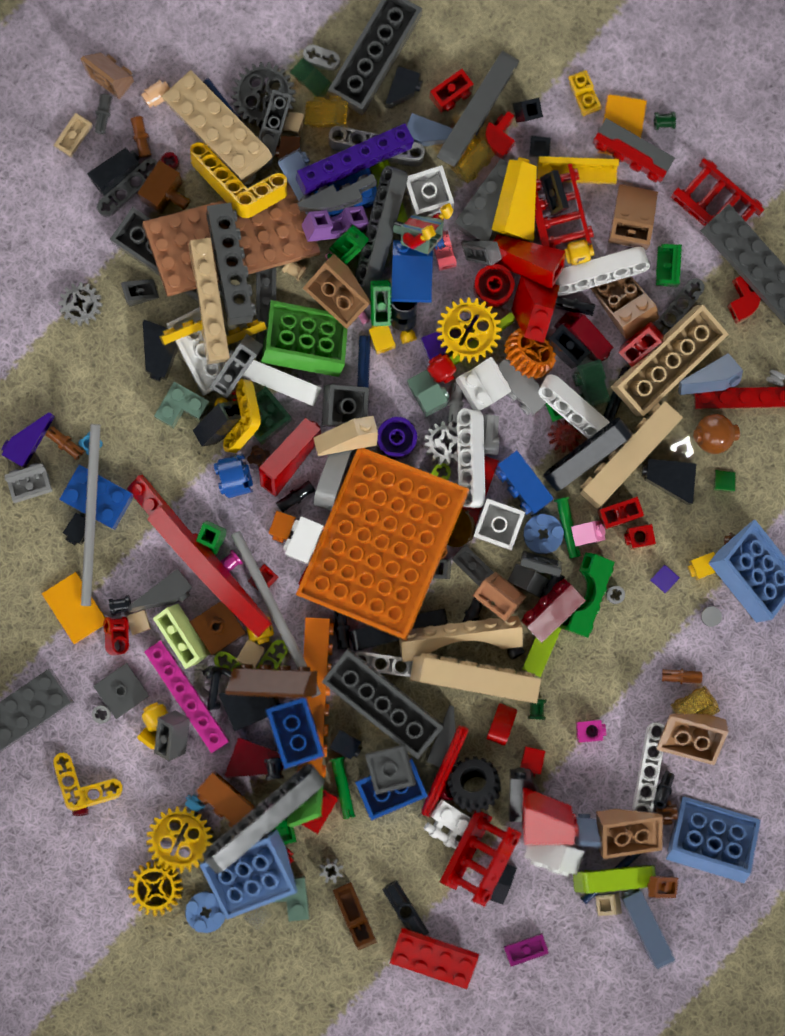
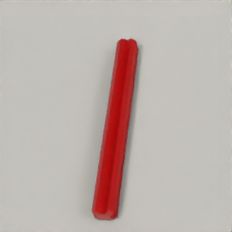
M463 725L458 726L422 807L421 814L430 817L467 736L468 728Z

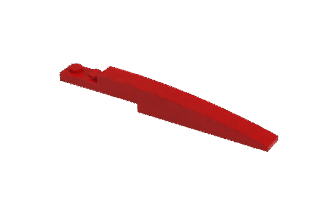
M138 475L127 490L133 494L135 500L149 515L147 520L230 611L257 637H260L272 622L209 547L196 541L198 534H192L144 475Z

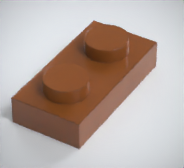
M650 876L648 897L676 898L678 878Z

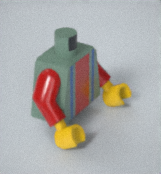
M448 203L440 208L441 213H437L431 218L412 215L405 223L396 221L393 226V232L401 234V244L403 246L429 254L442 239L444 218L449 219L452 216L453 208Z

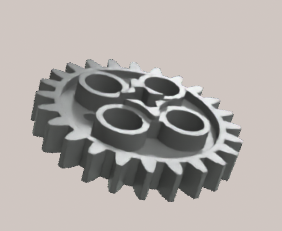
M260 62L259 68H256L253 63V70L251 71L246 67L245 75L239 73L241 81L235 80L238 87H232V90L237 93L232 95V99L238 100L233 105L234 107H240L237 113L239 115L244 113L242 116L243 120L245 121L249 118L251 125L256 121L258 127L263 122L272 93L271 85L273 83H280V88L277 91L291 95L296 94L294 89H290L295 86L294 82H288L291 76H284L286 73L285 69L279 71L277 64L272 68L270 62H268L266 67ZM265 78H269V80H268V82H267V85H266V89H264V88H265ZM255 79L261 80V84L258 87L251 86ZM264 90H266L268 95L264 96L263 111L260 112L259 109L262 104V97L260 96V94H263ZM292 97L290 102H296V99ZM250 99H257V104L249 107L248 101ZM290 104L288 109L293 110V106Z

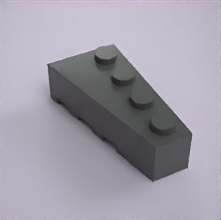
M502 158L454 222V227L473 241H490L493 234L491 229L508 163Z

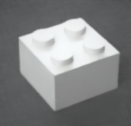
M442 165L408 176L406 191L414 215L427 217L440 213V208L448 203L454 208V200Z
M487 498L473 537L512 551L525 512Z
M302 516L300 520L296 519L291 529L294 534L291 539H287L283 548L286 551V556L308 565L324 526Z
M528 845L524 858L530 859V864L546 868L548 871L556 874L569 876V873L577 875L585 851L569 845Z

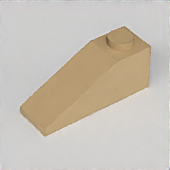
M368 416L352 419L313 437L317 455L322 456L377 446L378 431L374 417Z

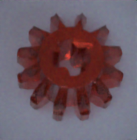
M566 419L564 420V425L558 420L556 422L558 428L554 425L550 427L554 432H549L548 437H553L554 439L550 440L549 444L557 443L554 447L555 451L561 446L562 453L566 452V447L571 452L573 451L572 445L575 447L580 445L576 441L582 439L581 435H576L580 431L573 429L574 426L572 424L569 426ZM562 431H565V434L567 432L570 434L568 441H565V438L563 440L560 438Z

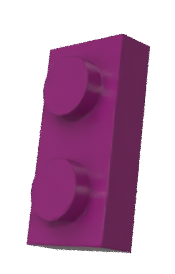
M542 933L504 946L510 967L549 954Z

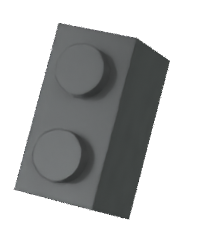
M176 710L158 717L154 753L167 761L186 754L190 718Z

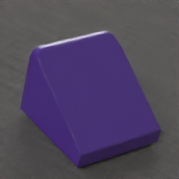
M663 565L650 581L666 593L680 577L666 565Z

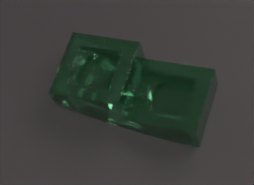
M301 58L289 72L319 100L327 94L332 84L304 58Z

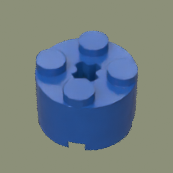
M242 453L220 459L218 463H214L215 472L220 476L221 480L218 483L221 494H225L229 499L253 492V489L250 488V486H253L248 464H243L242 460L245 459V456Z

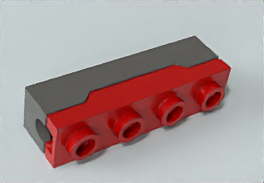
M607 118L592 143L597 150L604 153L606 151L612 155L613 159H619V162L624 161L629 164L632 170L645 173L646 177L653 182H662L675 159L672 155Z

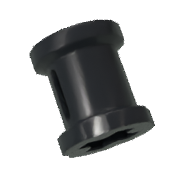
M129 595L121 599H109L112 616L127 611L132 613L128 610L131 604Z
M281 758L264 759V763L267 764L266 780L284 778L281 772Z

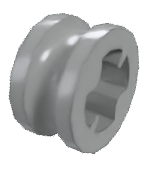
M770 370V376L766 380L777 386H783L785 375L781 372Z
M620 586L609 588L606 594L607 600L612 604L621 603L625 598L623 588ZM614 589H616V592L618 590L621 592L618 601L610 597Z
M97 706L92 711V718L97 723H106L111 718V711L106 706ZM99 709L107 712L104 720L96 716V714H99L97 712Z

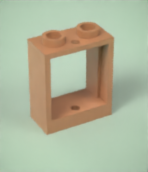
M497 572L486 578L473 595L504 621L513 615L527 598L525 594Z

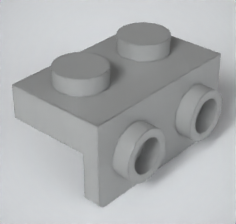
M31 464L26 469L12 470L9 474L4 475L13 503L52 492L48 472L43 464Z

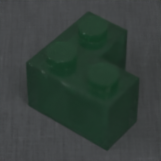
M601 359L577 366L572 379L575 387L579 386L581 394L578 395L593 408L609 403L610 397L605 384L606 375Z
M264 387L256 394L258 408L262 416H260V426L253 436L261 445L292 421V417L267 387Z

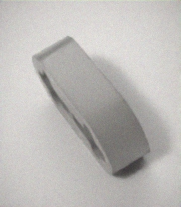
M309 45L304 49V60L310 65L333 71L340 64L339 55L334 51L316 45ZM314 50L315 54L320 56V58L314 56L312 59H309L307 53H311ZM331 56L334 57L336 63L328 65V61L323 59H330Z

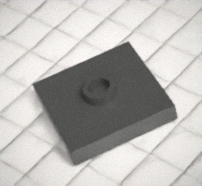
M526 551L522 552L521 566L531 568L540 573L560 576L562 570L561 561Z
M125 663L93 686L116 719L150 696L128 663Z
M405 744L365 754L376 794L416 784Z

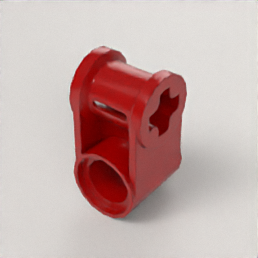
M122 616L121 619L105 617L103 623L105 650L113 656L125 654L129 649L128 618L126 616ZM116 641L120 645V649L118 651L115 649L114 646Z

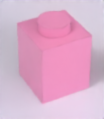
M592 521L571 527L575 546H583L605 540V528L601 521Z

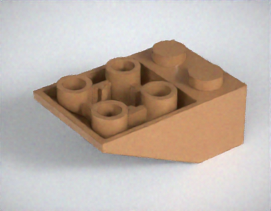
M619 184L609 234V243L648 249L654 225L658 197L657 191Z
M632 276L591 288L616 328L626 340L636 334L650 321L653 323L659 319L655 303Z

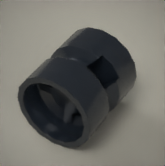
M391 302V325L393 328L399 331L413 329L417 321V302Z

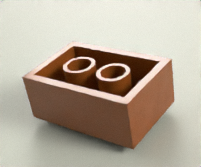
M216 771L212 772L196 790L199 794L197 797L204 804L210 803L214 807L212 811L217 816L228 819L230 821L228 825L231 828L256 808Z

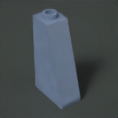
M640 889L625 891V896L621 897L652 965L659 969L676 961Z

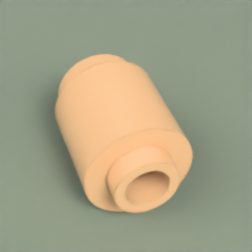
M159 80L145 89L141 96L149 108L152 106L156 107L164 102L161 96L170 87L166 81L162 83Z

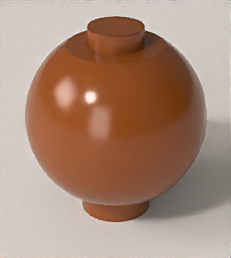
M711 414L700 420L696 430L693 432V437L703 451L710 454H721L727 451L734 441L739 440L740 429L738 425H733L727 417L720 414Z

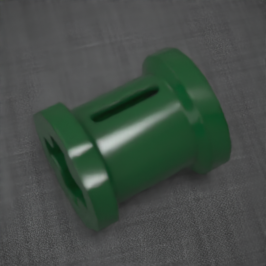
M675 111L670 114L654 113L655 130H659V128H676Z
M538 699L537 703L530 702V715L527 716V719L546 720L544 704L547 700Z

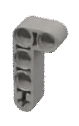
M352 450L328 455L316 489L313 505L332 510Z

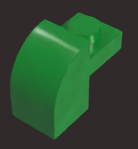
M205 521L202 524L196 541L208 546L214 555L217 556L220 546L224 543L227 530L210 521Z

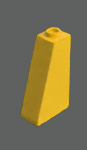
M518 157V160H509L491 230L519 240L533 241L537 166L530 164V160Z

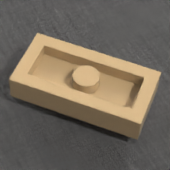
M75 113L55 142L54 147L71 158L93 124Z

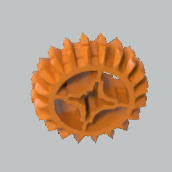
M520 328L510 334L504 345V353L507 354L506 359L511 362L510 366H514L516 368L515 371H520L521 376L526 374L528 379L531 377L535 380L539 377L542 378L552 370L556 362V353L553 352L554 349L550 346V341L545 339L544 343L525 338Z

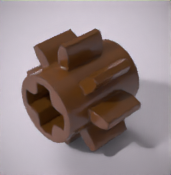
M667 800L666 807L663 809L655 807V813L662 814L663 825H673L672 820L678 819L677 805H671V800Z

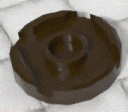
M464 508L461 509L447 545L451 547L465 546L473 539L476 530L475 521Z

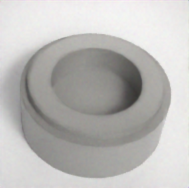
M710 606L702 611L701 620L706 626L713 627L721 622L722 614L718 608Z

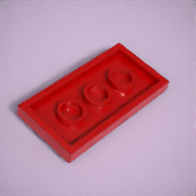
M401 928L390 964L467 989L480 954Z

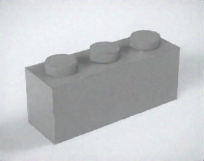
M503 360L498 367L511 389V392L507 394L508 397L513 401L517 400L521 404L520 409L526 415L531 414L534 416L546 404L538 394L541 386L532 377L528 379L526 374L521 376L520 371H515L516 368L510 366V360Z

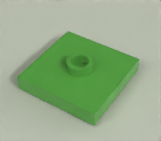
M323 786L287 816L288 826L295 827L321 817Z

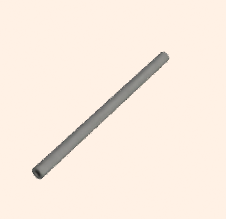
M90 424L81 592L82 606H91L100 424Z
M238 531L231 536L297 669L298 666H307L241 532ZM317 686V695L311 696L312 698L318 696L319 694H321V692H320L318 686Z

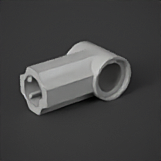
M483 415L484 454L498 455L499 416Z

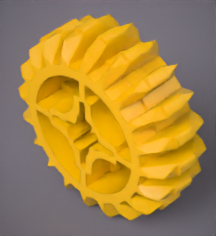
M158 860L154 861V867H152L150 861H147V869L140 865L139 870L141 873L135 870L133 874L137 878L129 879L131 883H134V885L128 886V890H134V893H131L129 898L136 897L132 904L136 905L138 902L141 904L138 907V911L145 907V915H148L150 910H153V916H157L158 910H160L161 915H164L165 907L169 912L173 910L170 903L174 906L178 905L174 898H182V895L177 893V891L183 890V886H177V883L182 882V878L175 879L179 872L175 871L172 874L170 872L172 867L165 871L164 863L161 864V867L157 866ZM153 871L163 873L158 880H152L144 876L146 873ZM167 877L172 885L171 895L164 889V882ZM160 880H162L158 887L160 893L156 891L151 896H149L153 889L151 884L153 883L155 885L156 883H159ZM140 881L147 888V894L144 899L139 890ZM154 896L167 900L159 905L149 903Z

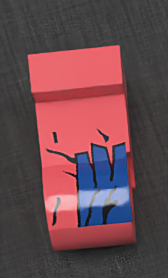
M443 231L442 239L434 247L439 271L454 268L457 264L448 231Z

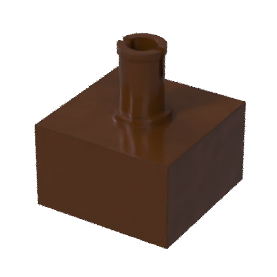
M160 160L137 193L142 203L161 215L170 201L183 210L188 207L191 201L177 192L183 183L180 173Z
M222 601L190 621L212 656L247 634L237 617Z

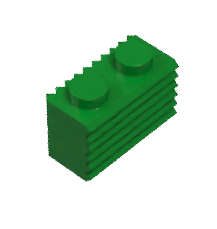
M370 281L372 326H390L392 324V288L389 281Z

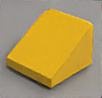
M145 728L137 736V739L150 749H155L156 731L149 732Z

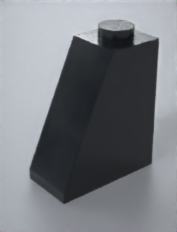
M125 147L92 169L87 175L93 185L105 196L140 165L138 162L140 158L133 150L129 152Z
M143 320L146 372L150 374L149 378L155 381L167 380L179 348L175 341L166 345L162 344L160 336L164 335L163 331L168 328Z
M238 400L217 404L193 429L201 447L219 443L241 419Z
M648 459L646 463H643L642 475H645L646 482L686 505L693 504L696 463Z
M225 692L219 693L234 731L267 718L266 709L281 705L278 697L225 695Z
M522 767L510 769L509 822H522L523 788L541 793L530 769Z

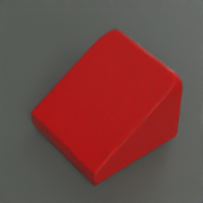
M265 564L259 568L268 588H270L279 577ZM251 576V578L249 579L248 582H249L255 589L258 590V588H257V586H256V584H255V582H254V580H253V578H252V576Z

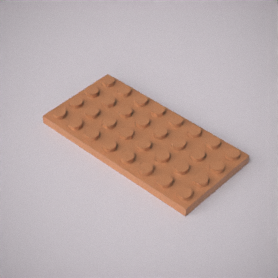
M287 183V196L279 202L250 218H242L237 214L235 225L236 228L240 229L241 240H239V245L244 248L245 259L242 260L243 265H247L248 274L320 255L317 241L307 242L301 225L307 215L299 210L297 205L299 200L289 183ZM225 200L143 221V228L167 297L197 289L188 244L190 240L211 238L206 217L207 206L227 203ZM225 224L219 225L222 229L229 228ZM230 243L223 244L227 248L232 247ZM214 257V264H215V270H216V276H217V283H219V278H218V273H217V268H216V263H215V257ZM233 261L227 262L229 266L236 265Z

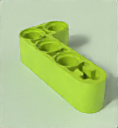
M655 865L578 871L577 875L573 874L574 892L600 893L647 888L650 876H656Z

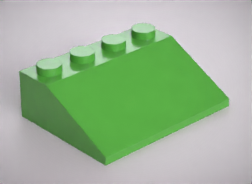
M271 300L261 363L340 377L345 365L347 329L328 311Z

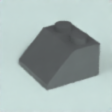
M325 385L321 426L337 427L352 419L367 417L369 388Z

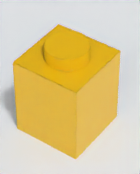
M371 326L369 335L377 355L396 348L389 326Z
M714 552L689 561L690 565L687 567L691 577H695L698 580L716 573L709 564L715 556Z

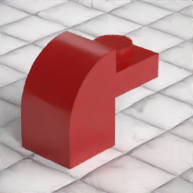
M509 111L505 115L501 114L495 122L497 126L489 122L486 128V146L499 159H504L515 144V140L504 133L514 120V115Z
M741 276L732 281L740 298L729 303L727 306L736 324L749 318L760 304V297L755 291H750L751 287Z

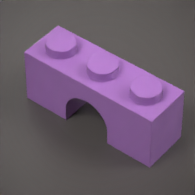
M363 206L345 208L342 213L335 217H329L327 210L308 212L301 225L307 242L339 238L352 225L363 233L369 221Z

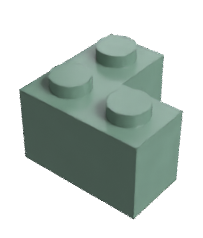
M427 370L407 380V384L425 417L447 406L449 395L445 387L440 388L439 384L433 380Z
M173 382L154 417L174 429L183 412L201 421L211 403L180 384Z
M305 876L294 877L297 892L272 902H287L289 922L308 920L310 918Z

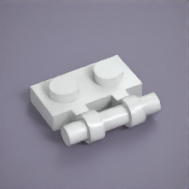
M441 799L430 815L436 820L433 825L426 823L424 830L429 832L431 837L443 841L445 846L456 850L459 842L455 838L457 835L463 836L471 818ZM443 825L450 829L448 834L441 831Z

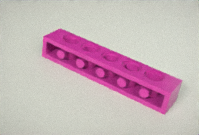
M160 640L145 650L144 653L186 716L190 718V722L210 752L214 753L230 742L164 641Z

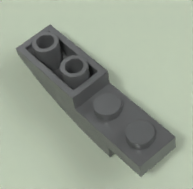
M274 89L272 90L258 139L269 149L273 158L292 98L291 94ZM271 158L261 169L270 171L273 158Z
M365 174L359 177L357 182L341 186L338 192L334 185L330 187L326 185L318 189V193L312 196L308 194L300 198V202L297 205L302 212L342 210L363 202L361 193L377 186V181L373 174L369 176Z

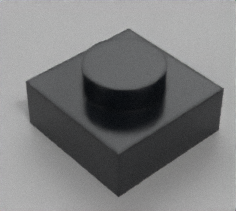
M531 136L529 157H549L551 138Z

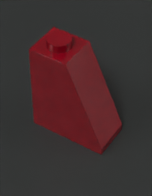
M566 312L554 325L558 329L563 324L591 351L587 357L592 361L602 362L606 360L614 348L585 314Z
M239 737L224 776L267 775V764L264 763V759L281 758L280 753ZM281 761V771H283L284 765Z

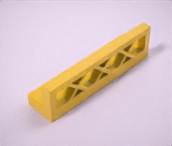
M539 156L537 179L539 178V180L540 177L552 170H558L559 175L568 173V164L572 163L573 168H577L580 180H577V183H617L619 159Z

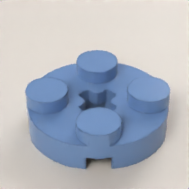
M539 514L532 517L526 523L523 537L526 546L531 551L537 554H548L554 552L561 545L564 530L561 523L555 517ZM539 529L542 531L548 530L547 535L549 537L547 539L542 538L541 540L539 538Z
M203 891L195 894L186 906V919L189 925L197 932H213L220 928L225 920V915L212 892ZM204 906L212 910L209 913L210 917L207 919L205 915L202 916L200 913L203 911L202 907Z

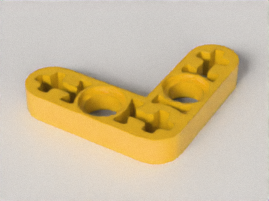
M240 379L236 385V396L241 419L224 438L223 449L225 452L237 453L260 426L261 418L254 385L251 380Z
M59 753L54 757L53 767L64 804L69 810H79L114 800L121 795L123 787L117 779H109L80 788L71 757L67 753ZM59 759H63V761H68L66 762V772L64 773L62 765L58 764ZM65 777H71L74 783L71 786H65L62 780ZM110 785L118 787L116 793H113L112 791L105 792V797H103V790L101 789V787H104V791L109 790ZM72 790L74 798H79L76 805H73V802H68L71 800L70 791ZM97 790L99 797L92 800L88 797V792Z

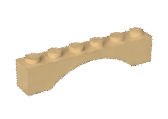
M211 238L190 240L188 247L200 305L207 364L227 362L229 360V352Z
M510 616L506 621L501 618H488L486 620L412 628L407 641L399 638L400 654L403 662L413 661L414 656H420L421 653L430 654L443 646L461 641L486 642L496 645L501 649L523 647L522 624L519 616Z

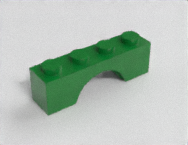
M585 552L579 572L586 581L587 588L584 597L586 601L559 626L560 629L589 638L594 627L593 623L596 615L600 611V603L607 591V583L614 570V561L594 553Z

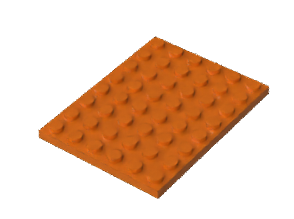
M365 448L357 449L296 595L407 641L469 493V489Z

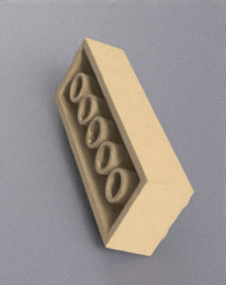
M192 70L188 71L161 96L169 108L212 150L243 184L273 158L269 149Z
M696 305L664 335L661 344L633 367H630L611 386V389L635 416L644 417L729 334L704 305Z
M666 401L662 405L657 403L648 413L650 418L647 420L644 417L634 428L637 432L632 434L622 444L623 447L621 449H615L607 457L610 461L607 464L603 462L594 471L596 474L594 478L589 477L580 486L583 490L579 494L596 509H599L683 418Z
M421 653L420 656H414L410 674V680L537 703L541 679L535 678L533 673L517 671V674H515L516 670L498 668V671H496V666L479 664L477 667L475 662L460 660L457 663L458 659L440 657V660H438V655Z

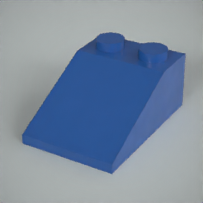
M393 240L391 302L432 303L433 249L429 254H425L403 246L401 240Z

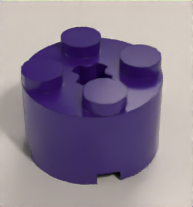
M392 417L380 425L377 444L380 451L386 457L403 459L414 451L417 443V432L410 421L403 417ZM396 434H400V438L403 439L399 440L398 443H395L394 439H392L391 437H395Z

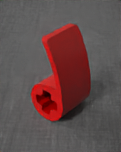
M499 703L486 739L505 746L518 710Z

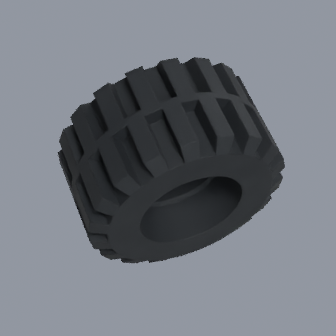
M473 756V759L466 757L464 762L458 761V766L452 767V773L449 774L448 786L456 805L459 804L463 810L467 808V811L471 813L473 810L479 813L481 812L480 809L483 808L486 811L489 809V805L494 806L496 804L495 799L498 800L500 797L501 782L498 771L493 766V763L490 761L487 763L483 757L479 760L478 756ZM470 778H483L486 780V784L477 792H469L463 787Z

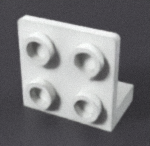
M492 357L455 379L473 410L481 411L511 392L508 382L504 379L497 363Z

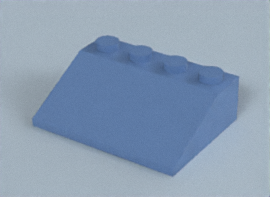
M752 520L718 550L709 564L754 621L758 623L772 620L785 603V556L758 522Z
M683 796L678 810V819L675 821L669 841L666 860L745 883L752 871L761 820Z
M277 829L266 834L221 873H215L205 861L200 865L226 919L233 918L297 892L287 850Z

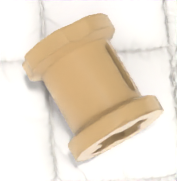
M292 262L285 264L282 272H287L300 282L308 267Z

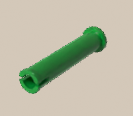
M570 497L554 500V502L557 503L569 559L582 555L579 546H575L571 529L574 523L568 501Z
M343 756L329 759V762L332 763L343 819H349V817L353 818L356 815L343 762L345 757Z

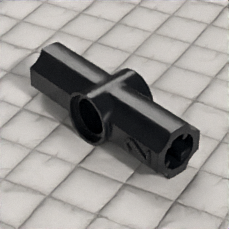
M395 880L386 885L382 891L405 928L426 936L429 931L399 882ZM404 906L411 908V913L407 916H403L400 913V909Z

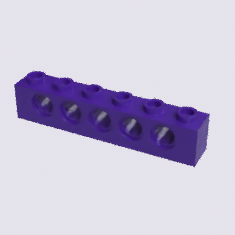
M404 123L298 170L295 179L304 196L311 194L323 186H329L410 150L414 139Z

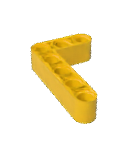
M196 142L191 145V165L227 203H231L232 209H235L240 217L250 218L287 196V177L284 174H272L247 188L206 144Z

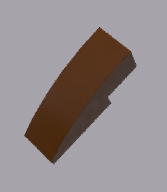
M352 882L334 889L333 893L356 948L362 950L377 943Z

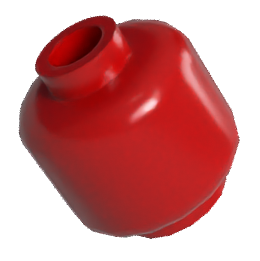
M440 353L428 361L427 371L436 383L443 381L444 384H447L455 378L453 374L457 368L448 355Z

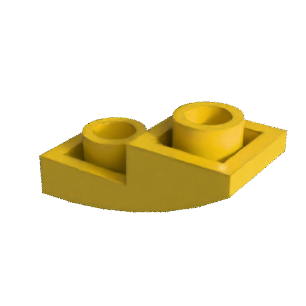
M587 70L568 76L582 116L601 110V104L596 96L594 85Z

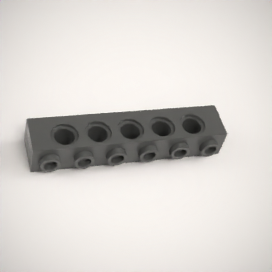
M231 203L207 206L206 217L227 324L231 326L251 323L253 315H256L255 304L251 303L250 300L252 288L251 284H247L246 280L248 268L247 265H243L242 259H245L243 246L240 247L239 245L241 233L240 229L236 228L235 222H237L236 210H232ZM225 224L229 228L222 229L219 225ZM230 243L232 247L227 248L223 244ZM233 261L236 265L229 266L227 262ZM237 280L240 284L233 285L230 281ZM241 299L244 301V303L237 304L234 302V300Z

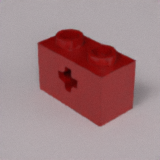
M650 321L622 344L618 353L633 367L662 343L664 335Z
M638 497L597 511L605 530L644 516Z

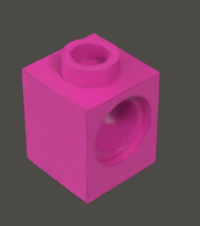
M601 720L575 722L578 743L603 741V736H606V726L602 724ZM590 725L595 726L597 730L596 735L593 737H589L586 734V729Z

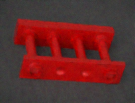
M705 158L699 164L703 169L686 189L681 190L677 188L671 195V198L703 226L708 224L728 204L733 207L738 200L748 207L741 215L745 222L753 213L760 216L765 210L762 208L763 205L760 201L749 197L722 174L713 161H707ZM710 174L718 182L700 202L696 203L691 199V194ZM725 187L733 195L716 215L711 216L706 212V207Z
M572 163L568 164L569 172L561 174L560 178L562 182L572 180L574 191L565 195L567 201L576 199L578 211L552 218L544 217L543 210L548 207L546 199L540 198L538 191L542 190L541 188L543 187L539 178L536 179L535 219L541 244L544 246L555 248V245L586 237L588 244H592L591 238L594 237L592 226L587 225L577 184L580 176L578 169H574ZM581 218L583 230L557 237L549 236L548 229L551 226Z
M475 810L439 882L454 890L459 885L474 894L472 902L485 907L491 899V894L510 856L518 845L522 833L509 826L504 831L490 823L493 818L492 816L482 811L476 813ZM486 830L502 839L497 850L481 842ZM477 849L493 857L488 868L472 860ZM467 867L483 875L478 887L462 878Z

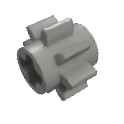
M327 858L326 866L320 864L324 871L319 876L325 875L326 883L329 879H333V882L336 883L337 876L343 877L339 870L344 866L337 865L338 859L330 862ZM335 866V871L337 872V874L333 873L331 876H329L328 870H326V868Z

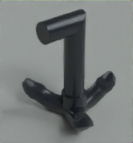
M211 665L202 671L206 679L212 677L207 709L218 710L221 704L216 702L221 674L230 678L232 671L228 668Z

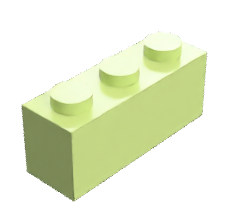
M179 603L167 607L153 618L185 669L198 664L210 655V652L196 633Z

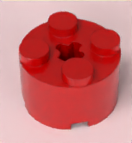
M500 264L488 265L479 270L475 277V297L478 298L481 304L486 301V307H501L510 300L513 294L514 278L505 266ZM493 282L497 283L498 288H495V290L491 289Z

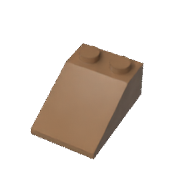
M100 52L82 56L80 59L88 76L119 100L134 82L131 76L132 72L125 66L119 67L116 64L117 61L109 54L105 56Z
M335 254L323 264L303 287L311 297L346 329L371 303L350 268Z
M670 714L656 749L715 765L729 732L726 719L708 714Z
M623 809L596 812V822L601 842L598 850L603 859L662 850V814Z

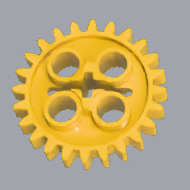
M468 297L467 303H464L462 298H460L459 305L453 301V308L451 309L446 306L447 314H440L444 320L437 321V324L442 326L436 329V332L442 333V335L437 337V340L444 341L440 347H447L446 354L453 352L452 359H455L458 355L460 356V362L467 358L468 363H470L473 357L478 362L480 355L486 359V351L490 354L493 353L491 346L497 348L498 344L494 340L501 339V336L496 334L502 331V328L496 327L501 323V320H494L498 313L491 314L490 312L493 307L490 306L486 309V301L480 305L478 304V298L475 299L474 303H471L470 297ZM467 312L471 318L468 321H463L460 319V314ZM475 315H478L479 317L472 329L474 333L470 332L464 344L460 346L459 343L465 335V328H469ZM480 322H485L488 325V329L481 331L477 325ZM451 330H459L461 336L459 338H452L450 336ZM474 339L478 342V346L470 348L467 342Z
M176 806L175 812L168 808L167 815L160 812L161 819L154 818L156 825H149L153 832H147L146 835L152 839L147 840L146 844L152 845L148 849V853L154 852L152 860L159 859L157 866L164 863L165 871L172 867V873H174L176 868H179L182 874L185 867L191 872V865L198 868V860L204 862L202 856L206 848L212 845V843L207 841L211 840L213 835L207 834L211 831V827H204L207 824V820L200 821L202 814L195 817V811L192 810L190 813H187V807H184L183 812H180L178 806ZM174 822L178 823L180 829L174 831L170 829L169 825ZM188 824L182 841L179 843L174 856H171L170 854L176 844V839L179 838L184 825ZM195 831L199 837L191 839L188 837V832ZM165 840L169 841L171 847L164 849L160 843ZM186 849L190 855L185 858L181 857L179 851Z

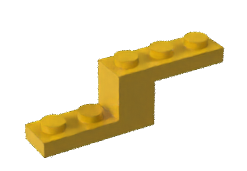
M193 319L182 323L183 327L176 330L174 327L164 330V335L160 336L162 344L166 345L197 331H201L203 335L202 319L196 322ZM255 319L251 323H246L247 327L245 328L235 327L229 330V334L226 335L227 345L242 340L246 334L251 336L266 330L265 322H258V319Z

